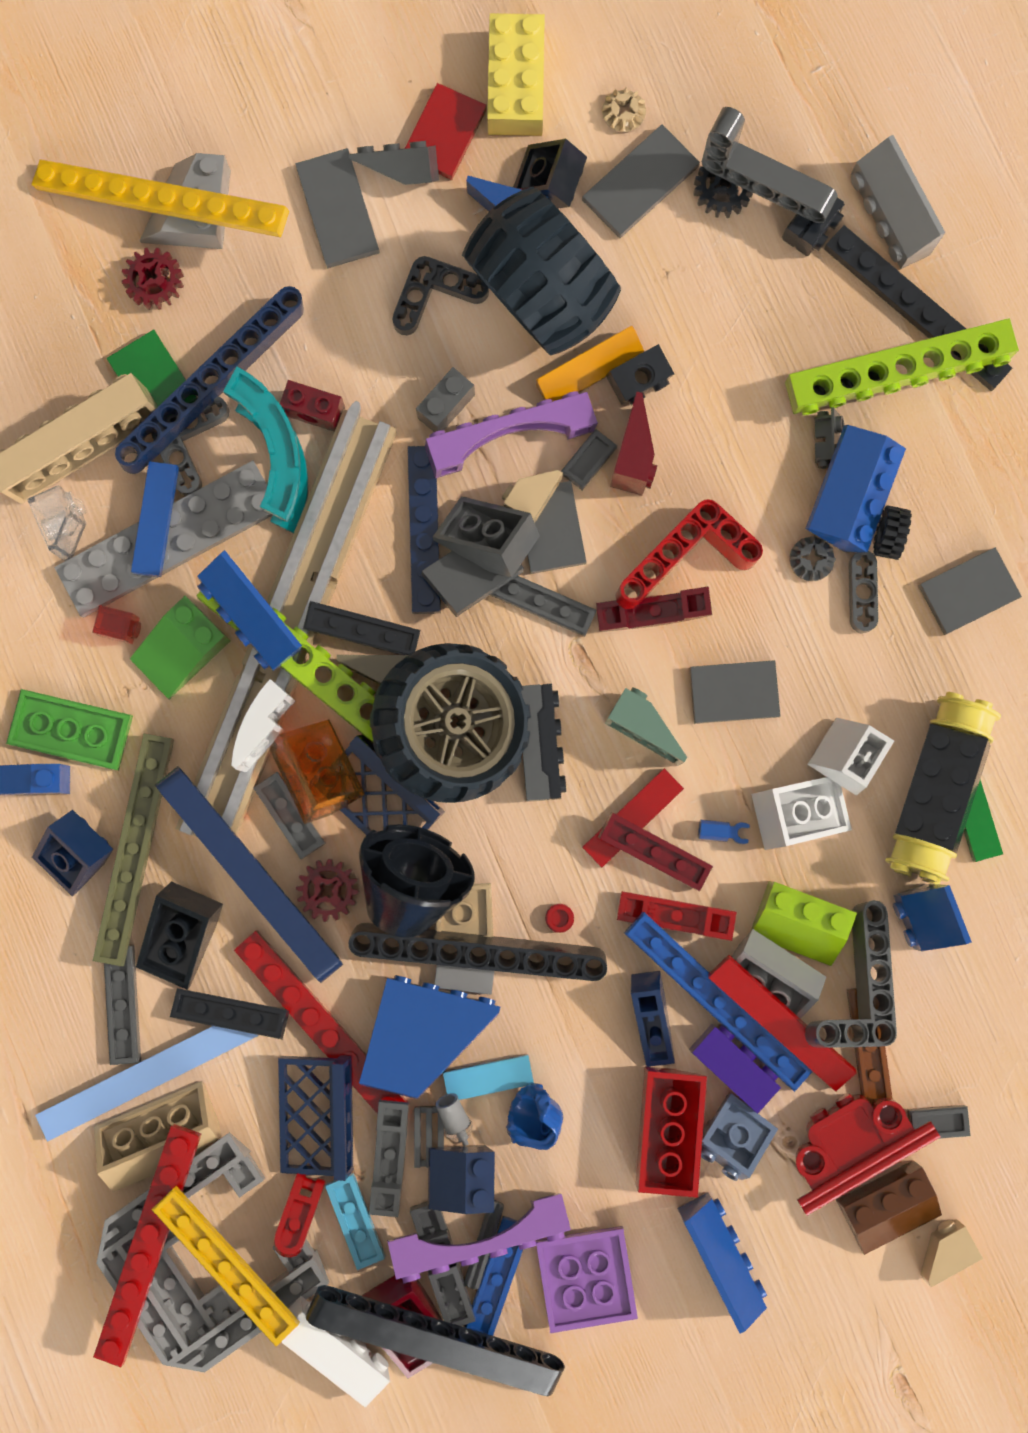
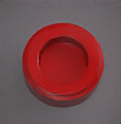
M554 904L547 910L545 921L552 931L563 933L572 927L574 914L567 905Z

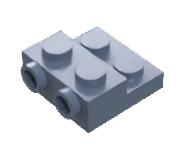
M730 1093L725 1097L713 1119L709 1120L703 1129L701 1157L710 1163H713L715 1160L723 1166L722 1173L731 1180L737 1181L738 1178L740 1180L748 1179L754 1172L778 1128Z

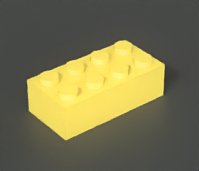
M490 13L488 135L542 136L545 14Z

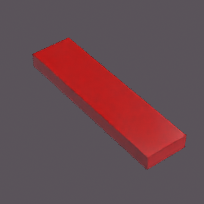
M664 768L616 815L644 828L684 788ZM601 828L582 848L602 868L620 849L598 838L602 830Z

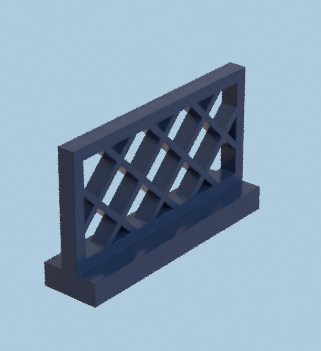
M357 735L350 742V746L314 784L325 797L366 835L372 831L368 827V815H383V830H385L388 825V815L403 814V825H408L407 814H418L426 821L422 828L428 830L445 813L434 801L414 795L394 781L386 772V768L380 758L377 757L373 743L364 735ZM352 752L361 761V772H346V759ZM341 766V772H335ZM366 766L369 767L372 771H366ZM361 775L362 792H347L346 776ZM366 775H377L381 779L382 791H367ZM331 776H341L342 792L332 793L324 783ZM386 784H387L393 791H387V790H386ZM387 794H397L402 799L401 811H387ZM362 795L363 812H352L348 808L347 796ZM367 795H382L383 811L368 812ZM336 796H342V801ZM407 804H408L413 810H407Z
M340 1055L338 1058L280 1056L278 1058L280 1173L334 1176V1180L346 1181L354 1170L352 1056ZM287 1065H296L304 1073L296 1083L287 1074ZM317 1066H329V1080L324 1084L312 1072ZM306 1076L318 1088L311 1097L298 1086ZM292 1090L305 1102L297 1111L289 1105L287 1095ZM320 1092L330 1100V1108L325 1113L312 1101ZM307 1105L319 1117L311 1126L299 1115ZM293 1119L305 1130L297 1140L288 1131V1124ZM321 1120L330 1128V1137L326 1141L313 1130ZM307 1134L320 1146L311 1155L299 1143ZM293 1148L305 1158L301 1165L289 1164V1152ZM323 1149L331 1158V1167L321 1166L313 1157Z

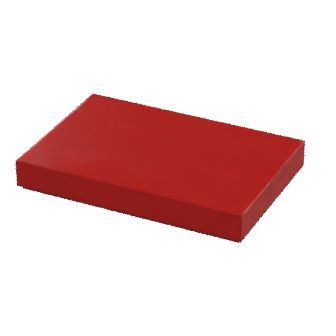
M437 83L405 148H410V142L426 141L427 146H436L438 174L453 180L487 110V105Z

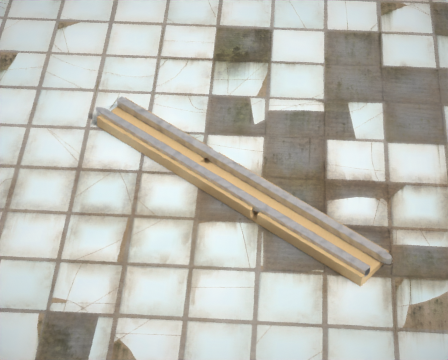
M355 401L348 410L343 409L266 601L271 608L274 607L287 618L284 621L286 625L291 629L297 626L309 636L306 641L312 646L318 633L303 630L309 602L313 601L329 606L397 435L396 428L391 427L389 424L381 421L378 424L360 417L361 406L358 401ZM249 644L242 661L243 669L240 675L237 674L194 781V785L237 836L255 793L254 787L259 783L274 745L273 743L247 772L236 770L231 766L236 737L250 705L269 679L279 685L291 697H293L298 681L281 667L274 671L269 667L264 670L254 658L257 652L251 644ZM301 649L292 658L297 664H304L307 662L309 654L306 650ZM286 713L277 721V723L280 726L282 725ZM180 817L175 829L196 836Z

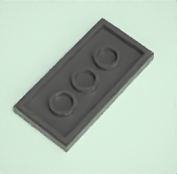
M661 124L583 195L582 201L621 238L699 167L700 162Z
M348 148L295 163L327 269L380 253L353 163L349 159Z

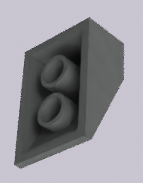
M461 496L432 538L435 542L488 572L512 578L540 537L531 513Z

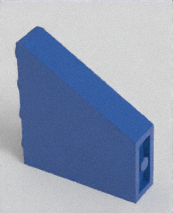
M395 975L394 980L387 978L359 1084L418 1099L498 1016L500 1006L495 1005V1000L486 997H479L478 1001L468 999L467 993L458 990H451L450 994L440 992L439 986L423 982L422 987L411 984V979Z

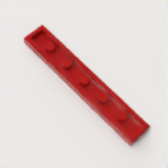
M730 955L725 957L708 973V978L835 1092L857 1074L856 1068L835 1049L816 1048L809 1045L805 1038L807 1024Z

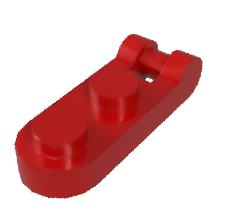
M297 1173L275 1234L274 1246L279 1255L291 1258L301 1252L326 1180L320 1178L313 1180L307 1178L306 1174ZM304 1189L312 1192L311 1197L300 1195L301 1190Z

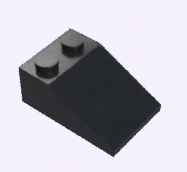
M171 881L156 895L136 968L188 990L215 931L223 904Z

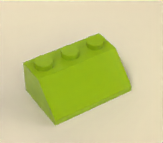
M768 881L752 929L782 948L832 966L848 940L857 913L777 882Z

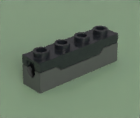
M552 683L525 685L521 693L525 704H529L531 712L527 731L531 733L528 747L523 751L526 801L561 799V793L566 792L565 775H559V764H564L563 747H557L556 736L562 735L560 719H555L554 708L559 707L558 690L552 691Z

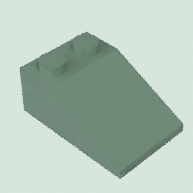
M632 687L631 691L625 688L605 724L677 766L683 764L687 759L686 754L652 703L646 700L647 695Z

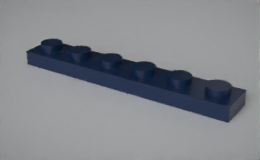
M408 446L412 613H441V598L422 577V571L439 560V543L435 542L432 538L438 530L437 478L435 479L425 446Z

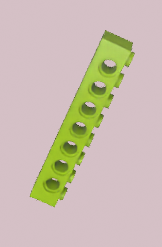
M1008 318L788 375L785 385L793 414L802 412V415H810L818 412L820 407L829 405L830 408H838L845 405L848 400L857 399L858 402L865 401L874 397L875 393L883 391L885 395L893 394L900 391L903 386L920 387L929 383L928 380L934 378L944 381L955 377L958 372L966 371L967 374L982 370L983 366L993 364L994 367L1003 366L1011 362V358L1019 349L1011 320ZM978 344H984L988 348L989 353H983L979 349ZM951 351H957L961 355L962 360L954 359ZM923 358H930L934 362V367L926 366ZM896 365H903L907 369V374L899 373L896 370ZM868 372H876L880 377V381L871 380ZM840 379H849L853 384V388H845L841 384ZM813 386H822L825 389L826 394H816L813 390Z
M200 591L196 595L197 598L222 618L216 611L220 607L213 597L207 600ZM273 607L274 612L284 623L287 618ZM232 621L228 622L236 631L239 630ZM286 625L302 645L301 649L308 652L309 660L304 664H297L291 657L280 667L373 743L370 720L361 717L360 707L363 704H371L373 706L375 700L373 695L376 692L364 682L360 685L351 678L353 673L340 663L337 667L329 660L331 654L320 645L314 648L306 641L309 636L300 628L295 626L294 629H291ZM320 667L329 669L331 679L326 683L317 681L315 678L316 669ZM346 685L353 690V697L350 701L339 699L337 690L340 686Z

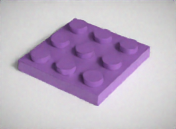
M623 1226L565 1235V1238L548 1242L547 1238L536 1240L550 1333L638 1319Z

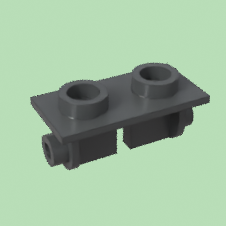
M831 407V415H829L828 411H820L817 413V417H815V438H826V442L815 443V463L818 464L820 469L829 467L840 438V433L844 427V418L840 416L834 407Z

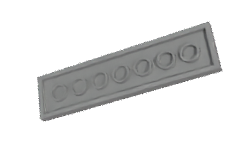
M254 461L241 466L173 503L162 575L272 516V514L260 508L267 484ZM139 522L54 567L81 617L88 616L158 578L133 574L131 572Z

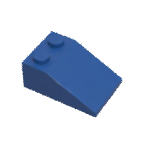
M923 884L893 895L895 903H893L895 914L899 920H903L906 930L903 931L905 940L910 947L913 946L914 950L928 951L972 943L950 885Z

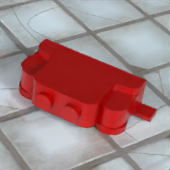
M850 1093L838 1098L835 1101L836 1106L826 1111L825 1108L814 1112L810 1115L811 1121L806 1128L810 1142L802 1144L796 1152V1167L812 1189L797 1199L806 1216L939 1139L940 1135L932 1122L929 1121L914 1129L906 1116L905 1110L895 1100L880 1098L872 1106L863 1095L856 1094L852 1096Z

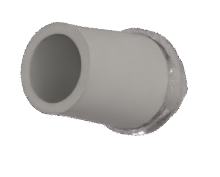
M454 1093L446 1094L436 1102V1108L444 1126V1133L446 1137L454 1142H462L463 1146H467L469 1144L467 1139L471 1135L473 1123L470 1117L467 1116L458 1096Z

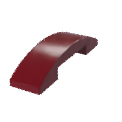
M709 586L681 590L680 593L647 597L633 609L622 608L616 600L596 603L600 632L667 625L713 615Z

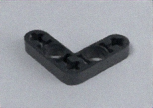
M419 257L411 267L392 318L394 328L399 334L406 336L416 331L432 289L470 303L480 304L487 299L489 287L475 273L430 257ZM429 266L431 273L425 274L422 284L419 282L421 278L419 269ZM448 274H454L459 280L455 286L450 287L443 283V278ZM463 279H467V286L464 285V291H461L463 287ZM477 284L481 285L483 292L478 291L476 295L472 294L470 287L475 288ZM412 290H419L422 292L423 297L419 302H411L407 298L408 293ZM407 308L411 309L409 314L411 324L406 323L405 327L401 326L399 319L406 317Z

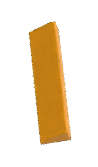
M630 326L538 378L536 380V387L543 399H551L553 402L562 399L564 395L570 392L577 391L579 393L606 378L610 370L645 352L634 327Z

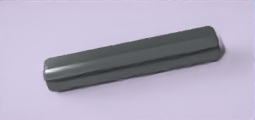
M494 1200V1213H485L477 1241L496 1235L504 1209L503 1203ZM489 1253L478 1256L479 1262L469 1265L464 1280L465 1286L472 1289L479 1288Z

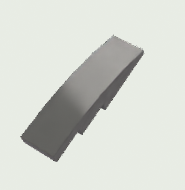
M428 1201L410 1207V1214L420 1240L436 1244L453 1245L442 1211L428 1209ZM459 1262L449 1264L450 1270L432 1275V1270H428V1276L443 1320L459 1326L474 1322L475 1316Z

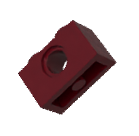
M291 380L287 381L280 401V405L287 417L335 432L343 409H345L341 396Z

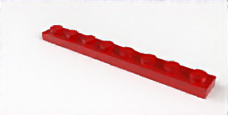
M258 930L254 931L234 949L236 954L286 1010H289V1014L328 1058H338L340 1055L352 1056V1086L377 1114L379 1100L408 1102L402 1095L359 1084L367 1054Z
M176 1124L170 1127L93 1358L120 1368L126 1361L170 1230L151 1209L175 1186L183 1191L202 1133Z

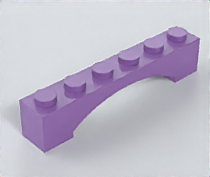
M575 391L564 395L562 399L552 402L551 399L543 400L533 408L519 407L509 412V415L499 417V415L488 416L483 419V422L478 424L464 423L457 426L454 431L447 433L445 430L436 431L430 434L429 438H426L425 449L436 479L462 471L467 457L481 446L499 437L521 431L547 430L566 434L568 440L592 433L598 422L588 393L578 394Z
M557 1193L530 1201L532 1207L521 1219L504 1231L480 1241L456 1245L436 1244L418 1239L417 1233L388 1240L396 1279L402 1278L403 1283L420 1279L421 1272L432 1270V1275L449 1271V1264L461 1262V1266H467L479 1262L478 1256L489 1253L490 1258H495L508 1254L507 1248L518 1245L519 1250L536 1246L535 1240L547 1237L548 1242L565 1238L564 1232L571 1230L562 1194Z

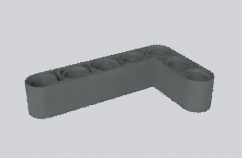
M723 107L708 135L701 161L703 167L707 171L808 220L824 223L837 199V192L832 187L738 143L745 118L738 110L731 107Z
M873 900L857 904L852 910L857 913L852 926L859 1019L811 1022L805 1029V1038L812 1047L889 1046L896 1039L897 1027L888 912L885 905L880 901ZM867 908L872 912L871 921L866 915ZM869 938H872L874 941V950H871L869 947ZM872 967H874L877 972V977L875 980L872 978L870 973ZM874 996L877 997L879 1001V1007L877 1010L873 1006ZM877 1026L881 1030V1037L879 1040L875 1035V1029ZM821 1027L826 1031L825 1041H822L819 1036ZM849 1027H851L854 1032V1037L852 1040H850L847 1035V1030Z

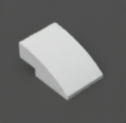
M271 679L260 690L250 705L238 731L231 766L236 770L247 772L285 731L277 721L296 701Z

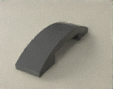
M379 1100L369 1215L399 1216L407 1138L408 1102Z

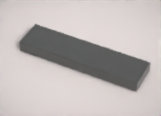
M520 576L515 577L490 594L492 597L584 637L597 611Z
M134 945L128 946L124 966L104 963L110 1065L141 1062Z

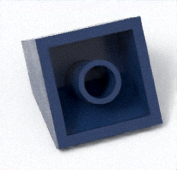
M71 810L47 827L32 858L71 896H74L106 863L113 848L106 839L100 837L88 825L84 818L80 817L74 810Z
M486 1145L429 1148L428 1209L460 1214L494 1213L495 1152Z

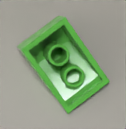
M184 596L162 617L131 656L130 660L170 700L231 640L193 601Z

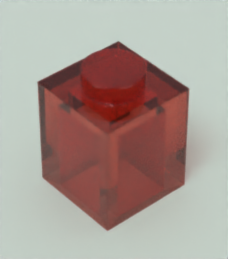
M100 605L92 633L103 638L133 644L134 638L137 639L140 634V617L130 612Z

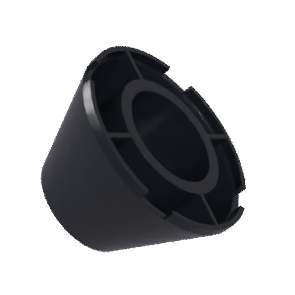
M396 824L387 825L385 830L379 832L371 831L363 839L359 850L366 908L370 920L379 929L393 936L411 938L421 935L469 895L474 884L475 874L468 857L464 853L460 856L451 848L452 842L445 837L421 827Z

